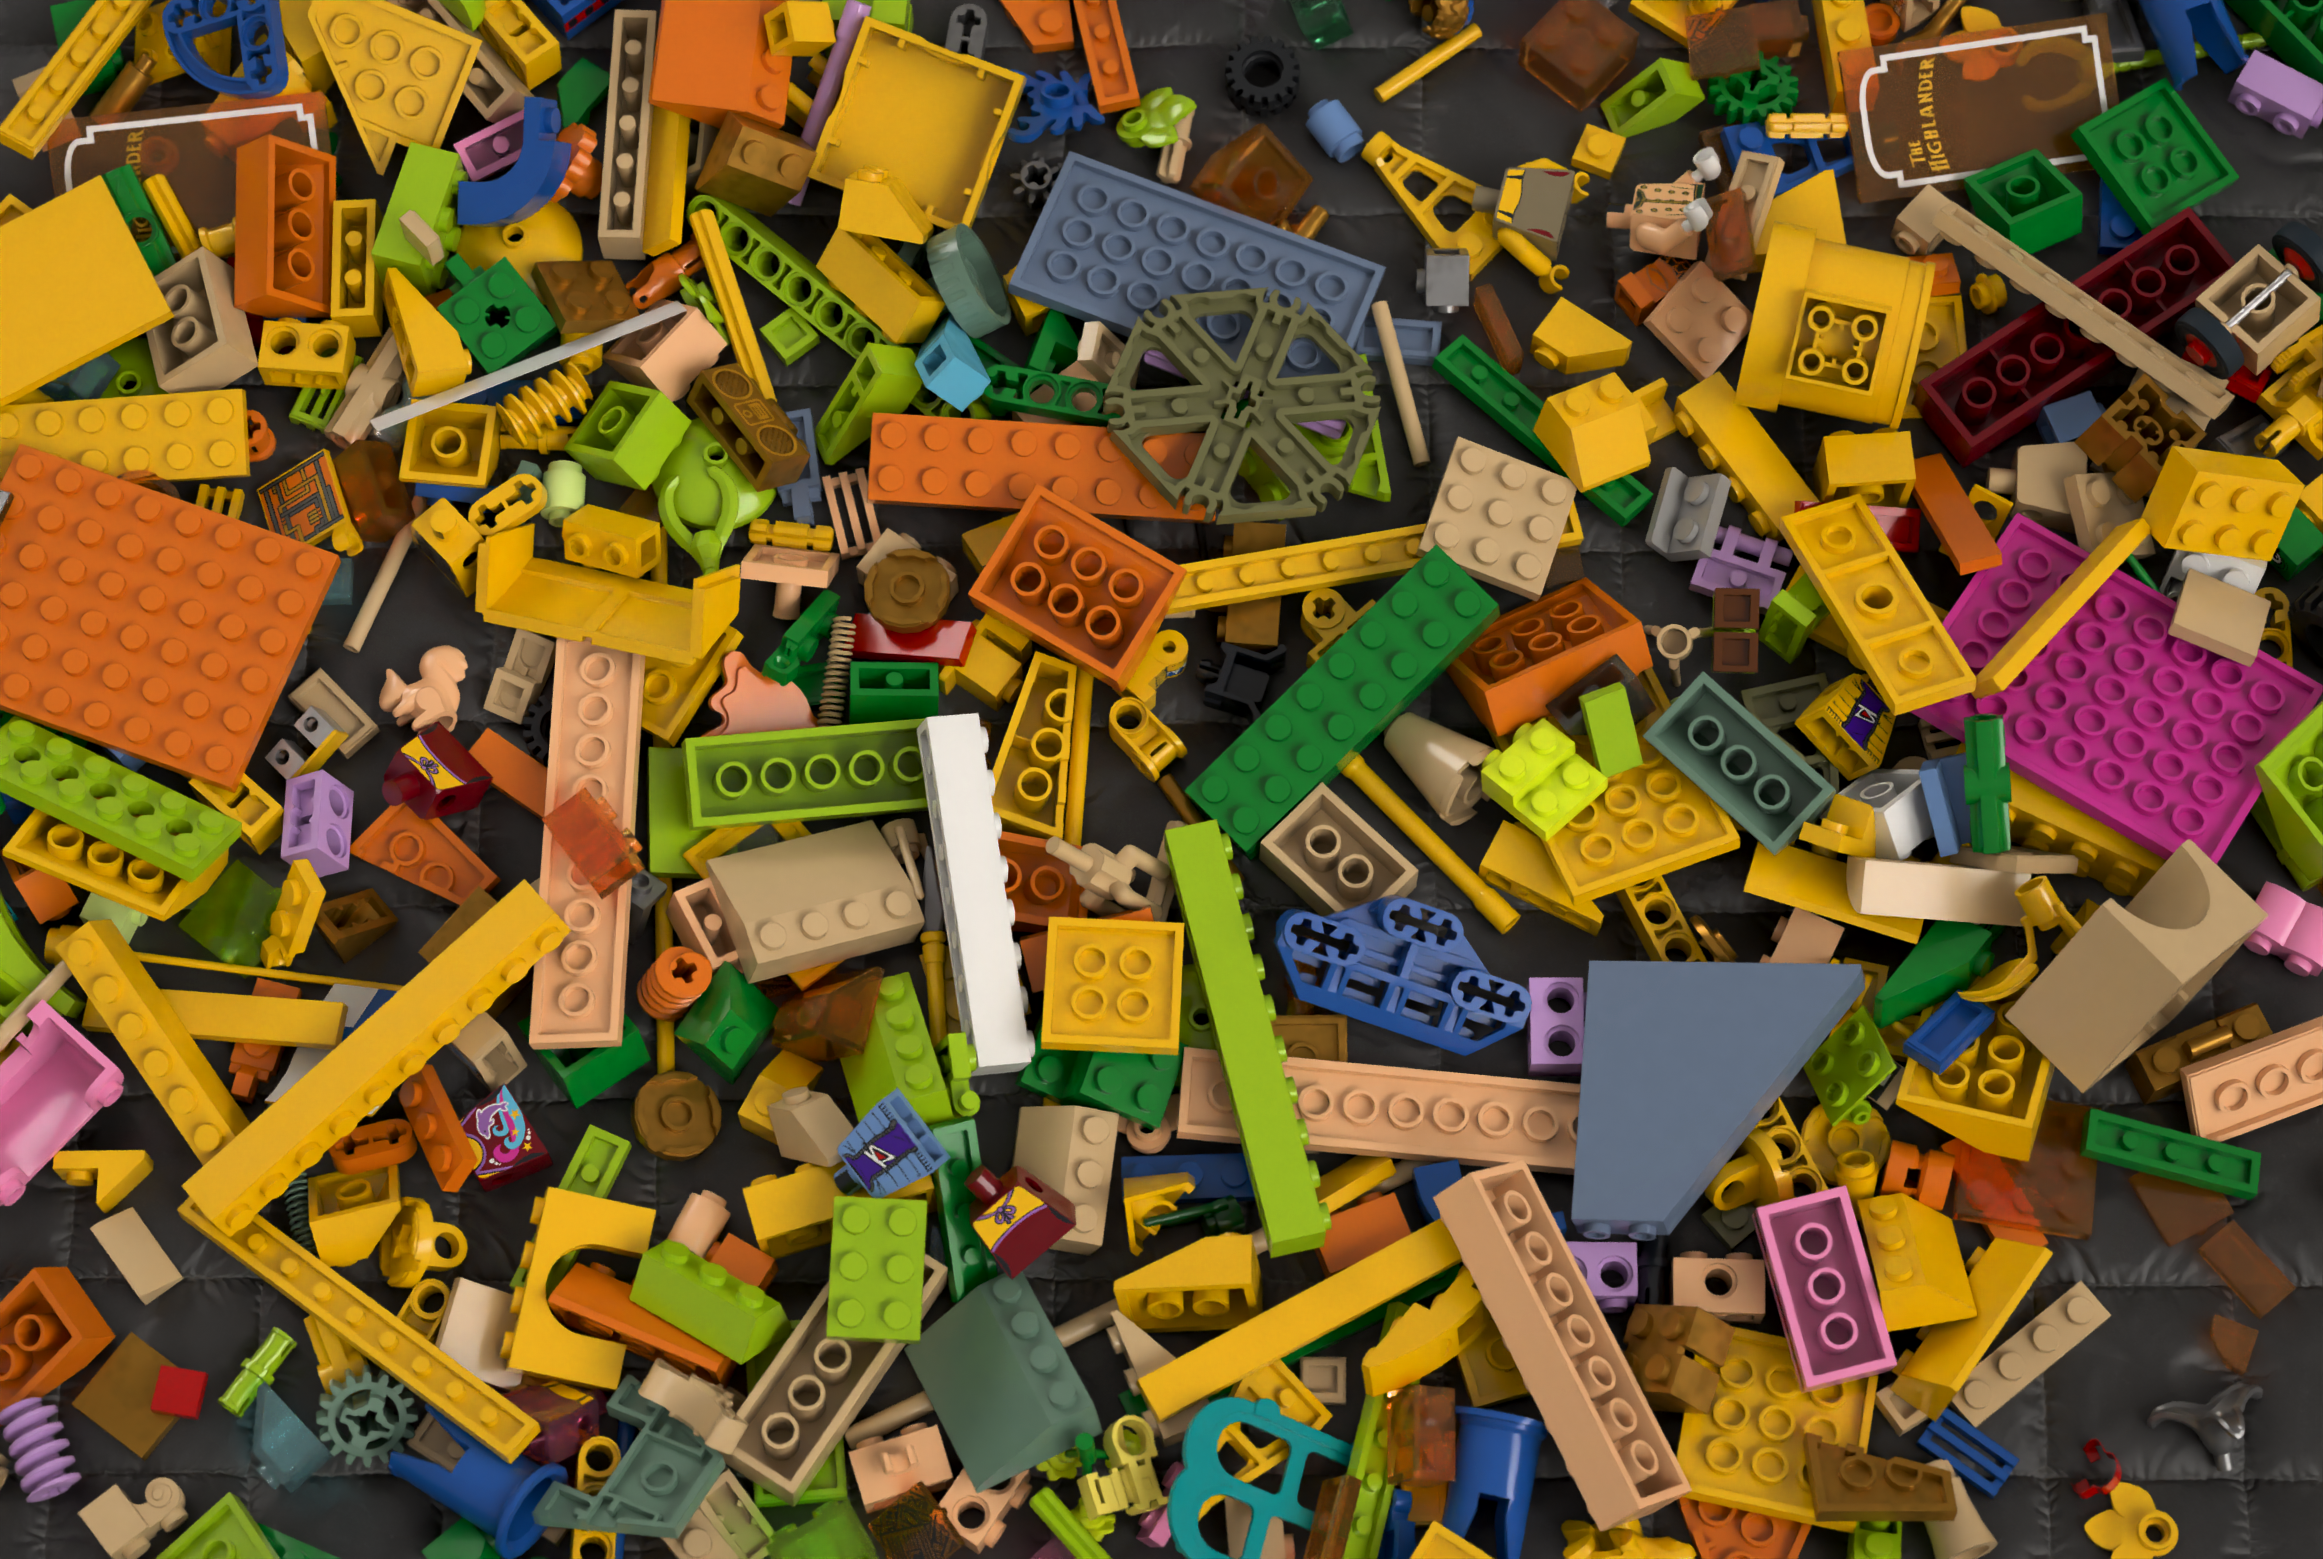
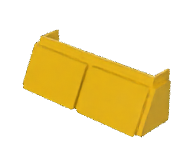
M528 523L486 536V541L478 544L475 612L482 613L484 622L582 642L586 637L591 638L592 645L693 665L697 659H702L739 612L741 582L739 564L694 578L693 589L533 557L535 523Z

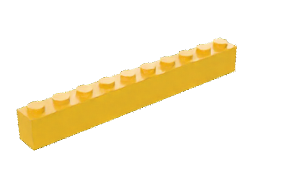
M525 879L522 880L182 1185L183 1189L206 1217L227 1236L231 1237L238 1230L245 1228L263 1207L272 1199L281 1196L287 1190L289 1184L302 1172L318 1163L323 1154L341 1137L350 1134L356 1128L358 1122L371 1110L386 1102L400 1084L409 1076L418 1073L424 1067L426 1061L439 1049L455 1040L460 1031L478 1014L487 1011L493 1005L494 1000L508 987L523 979L528 970L546 953L555 950L562 942V939L571 932L570 928Z

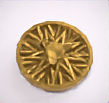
M1696 914L1689 919L1702 936L1698 944L1709 950L1712 961L1736 962L1734 959L1738 955L1717 928L1712 931L1705 921Z

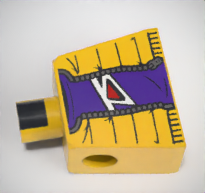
M1853 673L1826 687L1796 719L1794 724L1839 769V772L1848 781H1851L1880 767L1896 716H1893L1885 701L1880 697V693L1869 675Z

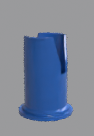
M2138 0L2175 90H2183L2182 84L2198 74L2193 34L2225 74L2240 68L2249 60V56L2244 52L2223 0Z
M426 1403L425 1408L465 1451L464 1455L459 1459L451 1473L439 1464L393 1451L390 1454L388 1465L390 1474L406 1480L496 1539L495 1548L497 1554L501 1557L513 1559L522 1555L536 1543L548 1528V1526L536 1524L532 1512L554 1480L567 1485L568 1474L566 1468L554 1462L541 1467L521 1453L511 1464H508L430 1404Z
M1452 1406L1451 1414L1457 1416L1460 1429L1441 1525L1464 1539L1476 1513L1478 1499L1498 1501L1495 1515L1497 1559H1520L1541 1443L1551 1434L1547 1431L1542 1421L1493 1410Z

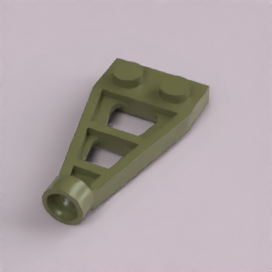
M1824 672L1741 690L1739 700L1745 709L1750 713L1755 712L1766 726L1777 733L1779 730L1797 727L1794 724L1796 719L1829 684ZM1817 748L1814 755L1805 757V762L1813 769H1821L1823 778L1836 789L1838 794L1839 769ZM1819 818L1814 824L1816 825L1822 820ZM1809 842L1810 848L1812 849L1813 843Z

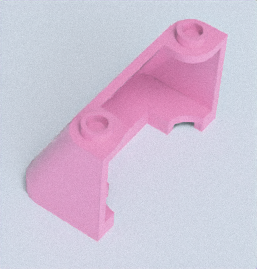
M43 999L26 1015L33 1022L30 1034L27 1037L21 1032L15 1038L20 1046L0 1065V1206L3 1204L5 1206L14 1204L23 1195L26 1188L25 1185L103 1106L108 1107L112 1105L124 1090L122 1086L124 1075L121 1070Z

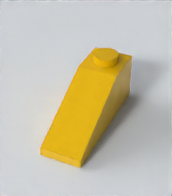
M396 267L387 268L381 294L411 396L436 395L464 384L466 375L472 372V359L470 351L463 349L459 333Z
M1503 820L1480 864L1478 876L1484 882L1597 937L1604 915L1595 903L1590 900L1573 906L1541 838L1521 822L1512 824Z

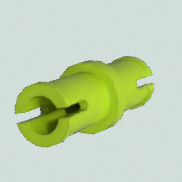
M273 1327L271 1333L252 1358H245L240 1364L242 1371L223 1396L217 1400L218 1403L236 1417L242 1418L244 1412L263 1387H270L274 1382L275 1378L272 1375L291 1350L297 1346V1342L279 1328Z

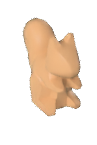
M449 645L433 647L426 651L420 660L419 672L422 679L409 685L392 669H387V679L379 697L380 708L384 712H392L395 718L399 717L396 721L399 727L412 722L411 727L414 732L419 731L418 734L437 721L449 732L453 731L457 722L456 712L460 703V692L457 683L465 678V670L468 668L465 655L459 649Z

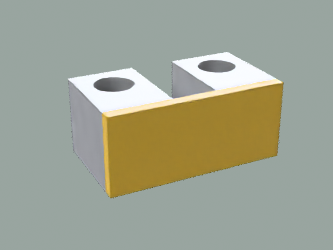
M310 706L294 726L317 748L309 757L294 741L282 738L265 759L286 780L318 771L349 735L323 709Z

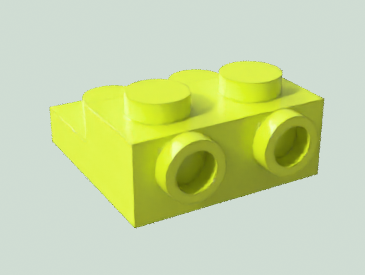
M1542 718L1534 726L1529 722L1523 724L1514 734L1513 744L1504 752H1501L1499 749L1490 752L1481 766L1482 791L1545 842L1608 788V778L1576 753L1575 742L1545 718Z

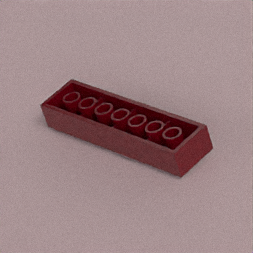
M2188 206L2073 281L2072 284L2153 340L2158 341L2174 330L2176 321L2188 310L2195 307L2196 298L2234 266L2236 262ZM2041 302L1920 381L1911 404L1918 409L1922 418L1960 465L1965 468L2036 421L2043 406L2076 395L2123 364L2115 356L2116 351L2103 342L2095 343L2087 339L2080 332L2081 327L2068 318L2062 319L2051 314L2045 308V302Z

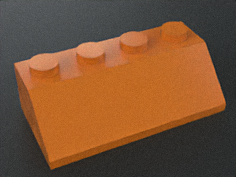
M272 134L264 135L237 148L234 308L266 318L331 317L333 201H336V156Z
M591 1262L590 1267L576 1263L551 1293L548 1303L559 1323L598 1339L626 1344V1351L649 1361L655 1362L657 1358H660L687 1376H690L693 1372L707 1382L715 1385L722 1384L724 1386L723 1389H726L736 1368V1361L629 1300L635 1279L632 1280L631 1285L615 1278L616 1272L604 1265Z

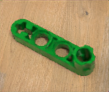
M993 365L986 369L991 382L981 395L982 403L988 406L989 413L996 416H1005L1010 410L1098 427H1107L1109 419L1121 418L1117 413L1102 414L1104 407L1103 397L1109 385L1108 383L1009 365ZM1019 381H1024L1023 399H1020ZM1037 385H1047L1053 389L1055 394L1049 402L1039 404L1031 399V390ZM998 386L1007 387L1003 388L1001 394H995L993 391ZM1081 392H1088L1096 398L1097 403L1091 410L1080 411L1073 406V398Z

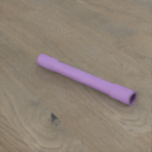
M847 0L835 33L836 43L832 47L800 137L814 150L817 148L825 123L833 111L844 80V72L864 18L869 16L872 8L856 0ZM806 178L801 192L790 200L789 204L801 206L810 178Z

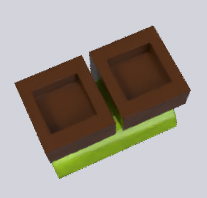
M1715 588L1713 593L1711 673H1758L1759 633H1756V630L1759 629L1760 589Z

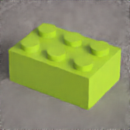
M413 142L410 143L371 252L382 285H384L387 268L396 267L424 297L436 293L437 288L442 289L448 275L444 263L447 261L450 251L455 252L457 250L461 237L460 224H457L459 181H468V172L464 171L460 154ZM409 210L415 211L440 238L444 258L434 266L404 236L399 218Z
M834 1196L827 1340L920 1344L927 1200Z

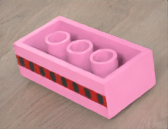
M1846 1185L1756 1208L1752 1218L1801 1393L1891 1371L1897 1365Z

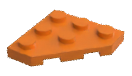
M1684 1497L1676 1500L1699 1559H1797L1812 1527L1811 1524Z

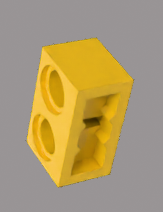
M522 0L485 1L486 10L483 21L478 26V31L529 90L562 70L559 42Z
M288 317L280 318L278 321L264 320L258 359L259 366L257 368L265 385L345 390L348 379L353 371L356 342L350 326H345L338 321L325 320L320 324L302 323L300 320ZM295 346L294 350L288 354H278L283 347ZM327 349H338L330 357H320Z
M245 773L235 793L193 778L188 782L197 799L203 805L242 823L240 838L259 855L282 834L283 807Z

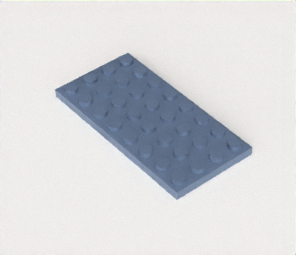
M1069 151L1009 282L1008 293L1086 322L1100 321L1110 331L1130 337L1138 316L1142 320L1145 310L1151 311L1155 317H1164L1159 311L1160 302L1164 298L1170 300L1171 295L1268 287L1264 302L1269 301V297L1275 289L1280 291L1277 302L1282 307H1290L1293 305L1296 297L1301 298L1299 315L1303 314L1308 302L1344 341L1354 349L1383 279L1386 267ZM1244 314L1214 315L1197 318L1195 321L1236 363L1252 326L1250 318ZM1301 337L1292 342L1278 378L1339 373V370L1312 340Z

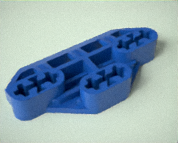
M1389 895L1323 917L1305 910L1291 909L1280 915L1276 922V936L1273 943L1288 973V976L1285 975L1293 995L1299 1000L1463 1056H1467L1523 1029L1528 1014L1531 1011L1532 1000L1526 988L1490 975L1463 935L1464 929L1461 921L1449 912L1402 896ZM1421 908L1426 910L1423 914L1421 913ZM1392 910H1400L1401 913L1435 925H1441L1447 929L1445 937L1436 936L1433 933L1401 922L1395 923L1393 919L1389 918ZM1322 922L1328 923L1324 929ZM1293 924H1302L1305 928L1337 939L1344 938L1350 945L1347 951H1339L1337 948L1304 936L1297 937V935L1291 932V927ZM1415 934L1416 939L1411 938V936ZM1318 947L1319 953L1313 952V950ZM1293 959L1321 968L1323 960L1328 962L1320 987L1315 986L1318 977L1305 972L1299 973ZM1349 978L1376 988L1380 987L1381 981H1385L1386 985L1379 1006L1373 1005L1375 996L1346 987ZM1461 981L1468 982L1479 988L1515 999L1512 1008L1504 1007L1501 1004L1476 995L1463 993L1458 990V985ZM1407 999L1437 1008L1439 1000L1444 1001L1437 1026L1431 1025L1433 1016L1404 1007ZM1466 1018L1495 1028L1497 1020L1502 1021L1500 1028L1477 1040L1470 1039L1475 1036L1473 1030L1463 1027Z

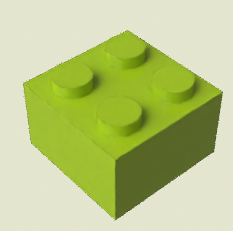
M610 380L563 449L596 480L645 491L649 484L658 477L660 468L672 450L681 443L683 434L692 421L660 390Z

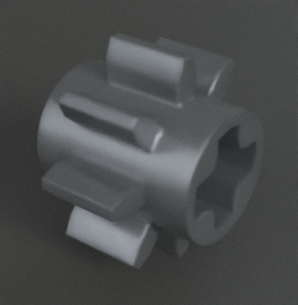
M1044 157L1029 163L1022 160L1021 174H1011V185L1016 188L1013 192L1015 203L1024 201L1029 206L1030 212H1033L1035 208L1045 206L1060 173L1058 166L1050 169L1045 164Z

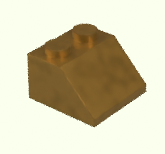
M728 111L695 185V189L772 217L801 192L817 152L798 136Z

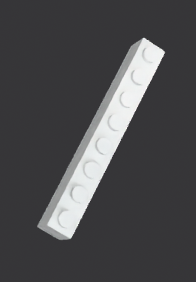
M979 713L926 717L917 728V736L961 1032H966L967 1044H973L976 1052V1071H971V1076L1021 1071L1031 1063V1057L1035 1054V1041L1032 1031L1026 1029L1024 1013L1028 1011V995L1026 988L1020 986L1017 969L1021 968L1022 956L1019 944L1017 942L1013 943L1011 926L1015 922L1014 904L1011 899L1006 898L1004 882L1008 880V864L1004 855L1000 856L998 839L1001 838L1002 824L999 813L993 812L991 796L995 793V778L993 771L987 769L985 753L988 752L989 747L988 733L984 726H980Z

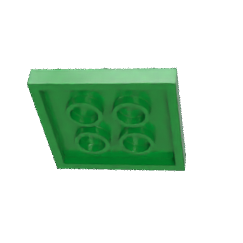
M2166 77L2079 126L2070 135L2143 235L2149 233L2188 206L2191 209L2230 187L2240 178Z

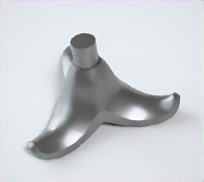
M2239 1383L2227 1386L2218 1392L2206 1405L2187 1401H2172L2162 1404L2151 1412L2147 1419V1426L2155 1428L2165 1420H2174L2185 1424L2196 1432L2205 1447L2214 1455L2217 1471H2230L2235 1468L2232 1450L2236 1440L2240 1439L2245 1432L2243 1417L2245 1405L2249 1398L2260 1399L2263 1389L2258 1385Z

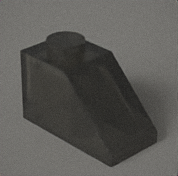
M1617 653L1545 706L1568 735H1588L1579 697L1620 682L1626 689L1634 726L1657 709L1638 677Z

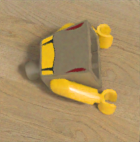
M1541 158L1517 167L1507 168L1500 190L1479 185L1475 188L1472 210L1494 215L1492 237L1498 240L1500 245L1533 274L1539 276V285L1548 294H1554L1563 290V287L1556 283L1554 276L1559 280L1569 277V269L1566 266L1556 265L1552 267L1551 260H1557L1570 204H1576L1589 196V193L1583 191L1580 187L1589 183L1590 178L1586 172L1575 174V171L1568 170L1547 158Z

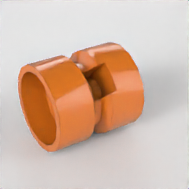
M1892 1140L1883 1172L1879 1196L1904 1193L1934 1210L1942 1211L1949 1189L1955 1155L1929 1149L1925 1154H1921L1917 1145ZM1908 1168L1920 1169L1917 1182L1906 1178Z

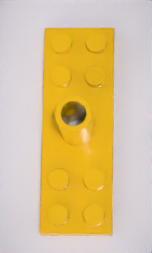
M1860 493L1780 517V532L1848 641L1847 656L1849 661L1855 667L1868 673L1893 716L1975 691L1977 678Z

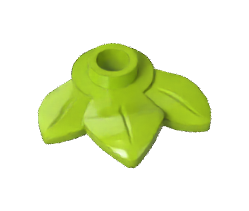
M1171 87L1159 88L1145 95L1140 100V106L1125 113L1117 123L1116 131L1119 138L1130 147L1138 148L1146 145L1149 148H1159L1178 142V134L1174 125L1194 111L1197 106L1193 100L1184 95H1174Z
M679 274V281L684 287L680 290V294L685 303L689 306L698 307L702 314L707 316L708 321L715 325L717 332L729 345L731 342L728 333L722 325L724 318L713 306L717 300L704 280L697 284L693 278L689 279L685 274Z

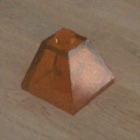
M1259 123L1212 154L1189 188L1199 199L1270 224L1275 219L1279 218L1282 220L1288 218L1314 178L1265 123Z

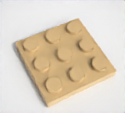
M1458 437L1454 443L1416 556L1423 558L1437 544L1469 576L1538 601L1547 580L1577 487L1571 479Z

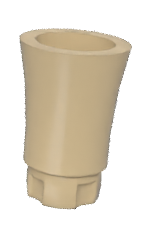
M1939 1459L1927 1463L1926 1465L1950 1471L1958 1510L1954 1521H1924L1935 1559H1978L1993 1550L1998 1545V1542L1982 1521L1960 1477H1956L1950 1462Z

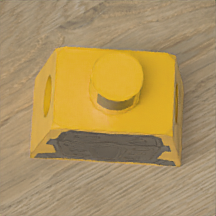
M443 497L410 525L412 540L435 566L468 598L476 591L478 544L485 542V539ZM467 557L476 558L470 565L463 567Z

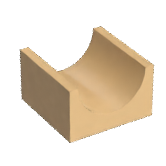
M2188 839L2179 846L2125 909L2112 898L2104 902L2004 1016L2084 1093L2170 1024L2269 915L2191 839Z

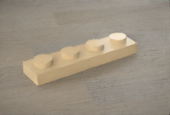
M2079 1281L1979 1363L1970 1373L1949 1405L1959 1417L1977 1428L2108 1320L2111 1314L2086 1285Z

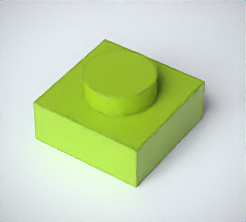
M791 307L760 329L762 339L786 367L820 343L818 333L804 317Z

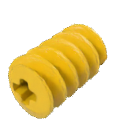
M571 361L563 363V374L556 369L549 371L547 375L548 382L541 377L534 379L533 390L526 385L521 386L518 389V398L512 394L505 395L503 398L504 407L497 402L495 403L497 412L507 431L522 447L528 446L526 432L528 431L537 439L543 438L541 424L543 423L552 431H556L558 428L555 416L560 415L567 423L572 422L570 408L575 407L583 415L587 413L585 400L588 398L593 400V395L585 378Z

